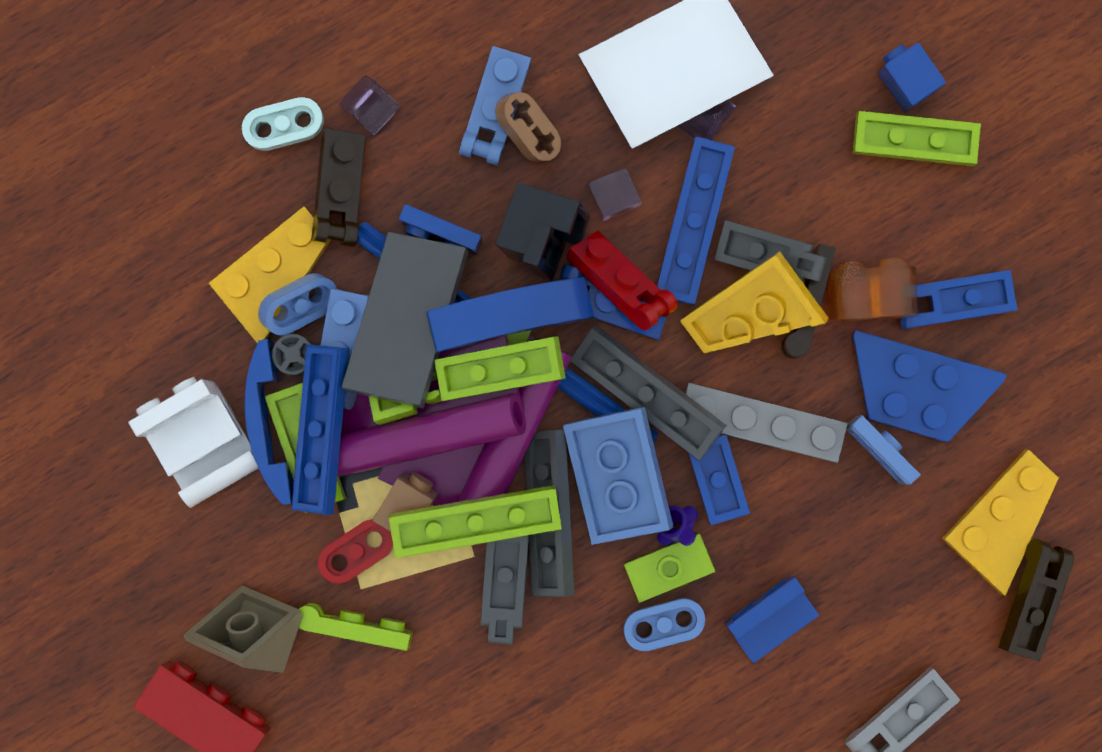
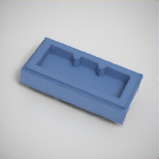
M863 415L855 416L847 424L846 430L899 484L911 485L921 475L899 453L902 446L890 433L884 431L880 434Z

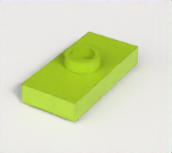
M700 533L696 534L695 541L689 546L673 543L623 564L639 603L715 572Z

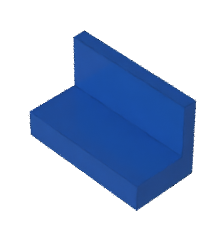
M788 575L724 622L752 663H755L819 616L816 609L803 593L805 590L794 576Z

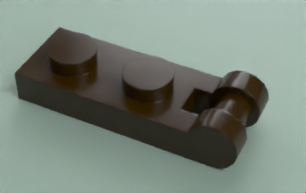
M328 128L322 131L312 230L313 241L326 243L328 239L338 240L341 245L352 247L356 244L365 134ZM329 213L342 215V224L330 223Z
M819 244L814 248L813 252L814 254L827 257L821 280L819 282L806 278L805 282L806 288L820 307L836 250L835 247ZM809 325L793 329L792 334L786 336L781 342L780 349L782 354L789 359L805 355L810 348L815 326L811 327Z
M1033 539L1026 547L1025 557L1027 564L998 648L1040 662L1073 565L1074 556L1069 549L1060 546L1052 548L1046 541ZM1047 567H1049V571H1048V574H1047V577H1046V576H1045V573H1046Z

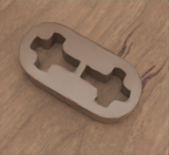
M523 92L506 94L500 98L495 109L496 118L523 156L533 162L550 161L555 158L560 152L561 137L534 99ZM520 104L522 109H520L518 114L521 118L512 119L511 114L514 111L512 105ZM536 137H545L546 140L542 144L545 150H536L535 146L538 144Z

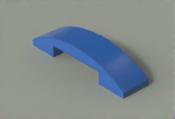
M584 277L507 290L426 312L436 353L475 345L480 341L552 325L554 327L595 317Z
M265 339L258 341L248 369L245 388L246 428L259 471L273 494L285 505L292 504L294 480L288 462L275 464L264 384L280 382L278 368L272 359L274 342Z

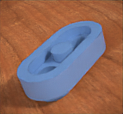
M308 274L266 296L259 307V320L266 329L276 335L290 334L325 316L330 290L337 289L333 281L321 274ZM316 287L315 294L309 298V292ZM281 305L279 314L273 316L275 310Z
M678 598L633 611L624 622L623 632L626 641L631 647L639 651H651L696 638L705 626V614L700 605L694 600ZM681 611H687L691 615L689 624L685 626H680L676 622V616ZM640 622H648L651 625L652 629L649 635L642 637L636 633V627Z

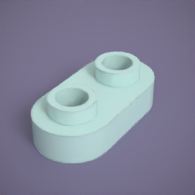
M305 97L294 98L250 111L243 120L242 134L253 148L260 151H269L315 138L323 128L324 115L320 107L313 100ZM302 114L311 116V122L306 127L297 125V119ZM270 125L272 129L270 135L264 138L259 137L258 129L260 126Z

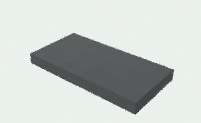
M388 232L342 384V388L345 391L424 409L436 368L434 360L438 359L440 352L436 353L426 312L454 304L469 254L466 247Z

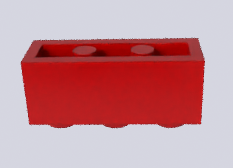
M178 660L175 663L168 661L160 665L133 706L134 709L199 752H256L271 730L269 726L264 724L266 718L261 713L248 706L241 709L229 701L232 697L229 692L213 683L208 687L195 678L197 672L193 668Z

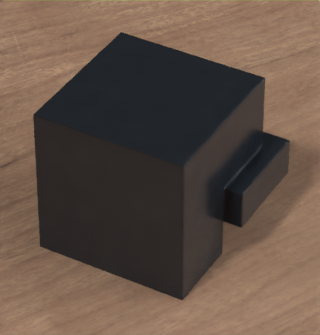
M517 182L495 245L508 258L523 262L538 277L553 281L566 245L565 242L576 245L582 241L590 215L580 201Z

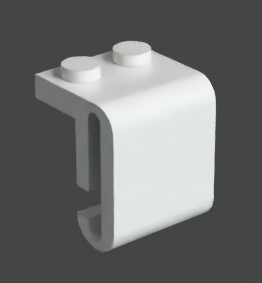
M195 377L176 385L172 389L175 395L162 403L156 398L137 408L138 416L128 422L136 437L147 438L167 475L174 476L181 488L178 494L189 508L194 507L259 469L252 453L249 438L215 382L201 379L197 382Z

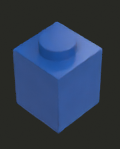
M919 42L909 49H906L904 44L892 50L883 57L886 64L877 73L904 113L927 99L946 84V81Z

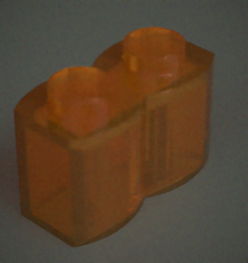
M904 258L879 260L880 267L864 268V262L862 261L839 263V270L830 271L828 277L830 321L851 322L918 317L916 267L905 265Z

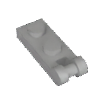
M929 667L862 727L853 731L845 739L844 743L851 752H902L954 707L960 699L932 667ZM879 733L887 743L877 750L870 740Z

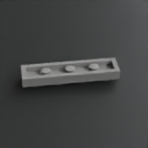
M687 383L685 394L727 425L721 434L838 463L848 423Z

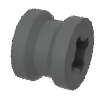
M288 334L281 337L272 349V359L275 366L281 372L291 376L304 375L306 344L313 345L312 342L298 334Z

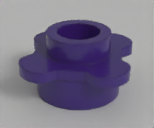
M669 506L674 527L658 533L657 539L659 543L664 546H669L671 543H681L684 546L691 545L696 538L693 528L694 521L698 518L697 510L692 506H686L684 509L677 506ZM680 522V528L675 529V525Z

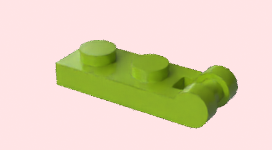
M308 603L299 609L302 613L299 628L304 631L404 651L410 648L413 631L404 629L405 622L381 618L380 624L364 621L365 614L349 610H340L339 616L324 613L323 608L317 603Z

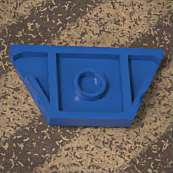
M854 330L851 335L859 367L857 369L859 382L864 394L863 404L866 419L938 441L949 442L999 388L1007 374L861 331Z

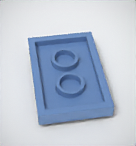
M645 406L568 422L563 425L592 545L667 531L674 527Z

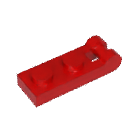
M598 230L569 249L566 259L641 330H649L658 323V317H667L677 309L678 304L675 296L670 291L661 290Z

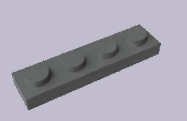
M598 326L590 330L571 359L572 363L632 409L645 406L648 421L699 461L705 457L727 426Z
M564 430L536 431L525 454L526 490L554 485L562 529L529 535L532 596L575 595L566 437Z

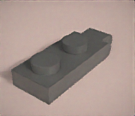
M725 220L714 260L753 270L780 251L802 282H804L805 278L820 282L827 257L812 253L814 248L812 244Z
M529 535L487 542L481 626L489 627L488 643L513 645L514 629H522Z

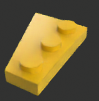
M302 207L209 282L210 286L257 344L259 340L268 339L271 332L261 324L258 316L259 307L263 299L272 292L310 274L331 239H328L326 243L312 240L314 217L305 207ZM281 305L275 310L273 316L279 314Z
M779 251L685 315L680 321L705 354L749 343L753 339L773 334L777 336L809 325L813 327L825 324L829 318Z
M1024 450L942 539L1001 595L1006 596L1025 554L1026 547L1035 532L1059 477L1030 450Z

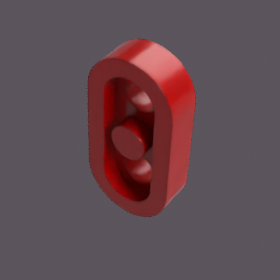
M373 519L362 522L321 551L318 557L320 574L324 579L334 584H342L352 580L390 554L393 549L391 532L372 521ZM371 532H378L381 535L382 543L379 547H371L368 544L367 537ZM340 554L346 557L348 564L344 570H338L334 567L333 559L336 555Z

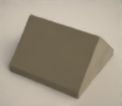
M241 585L184 634L185 641L243 668L284 673L302 619L301 610Z

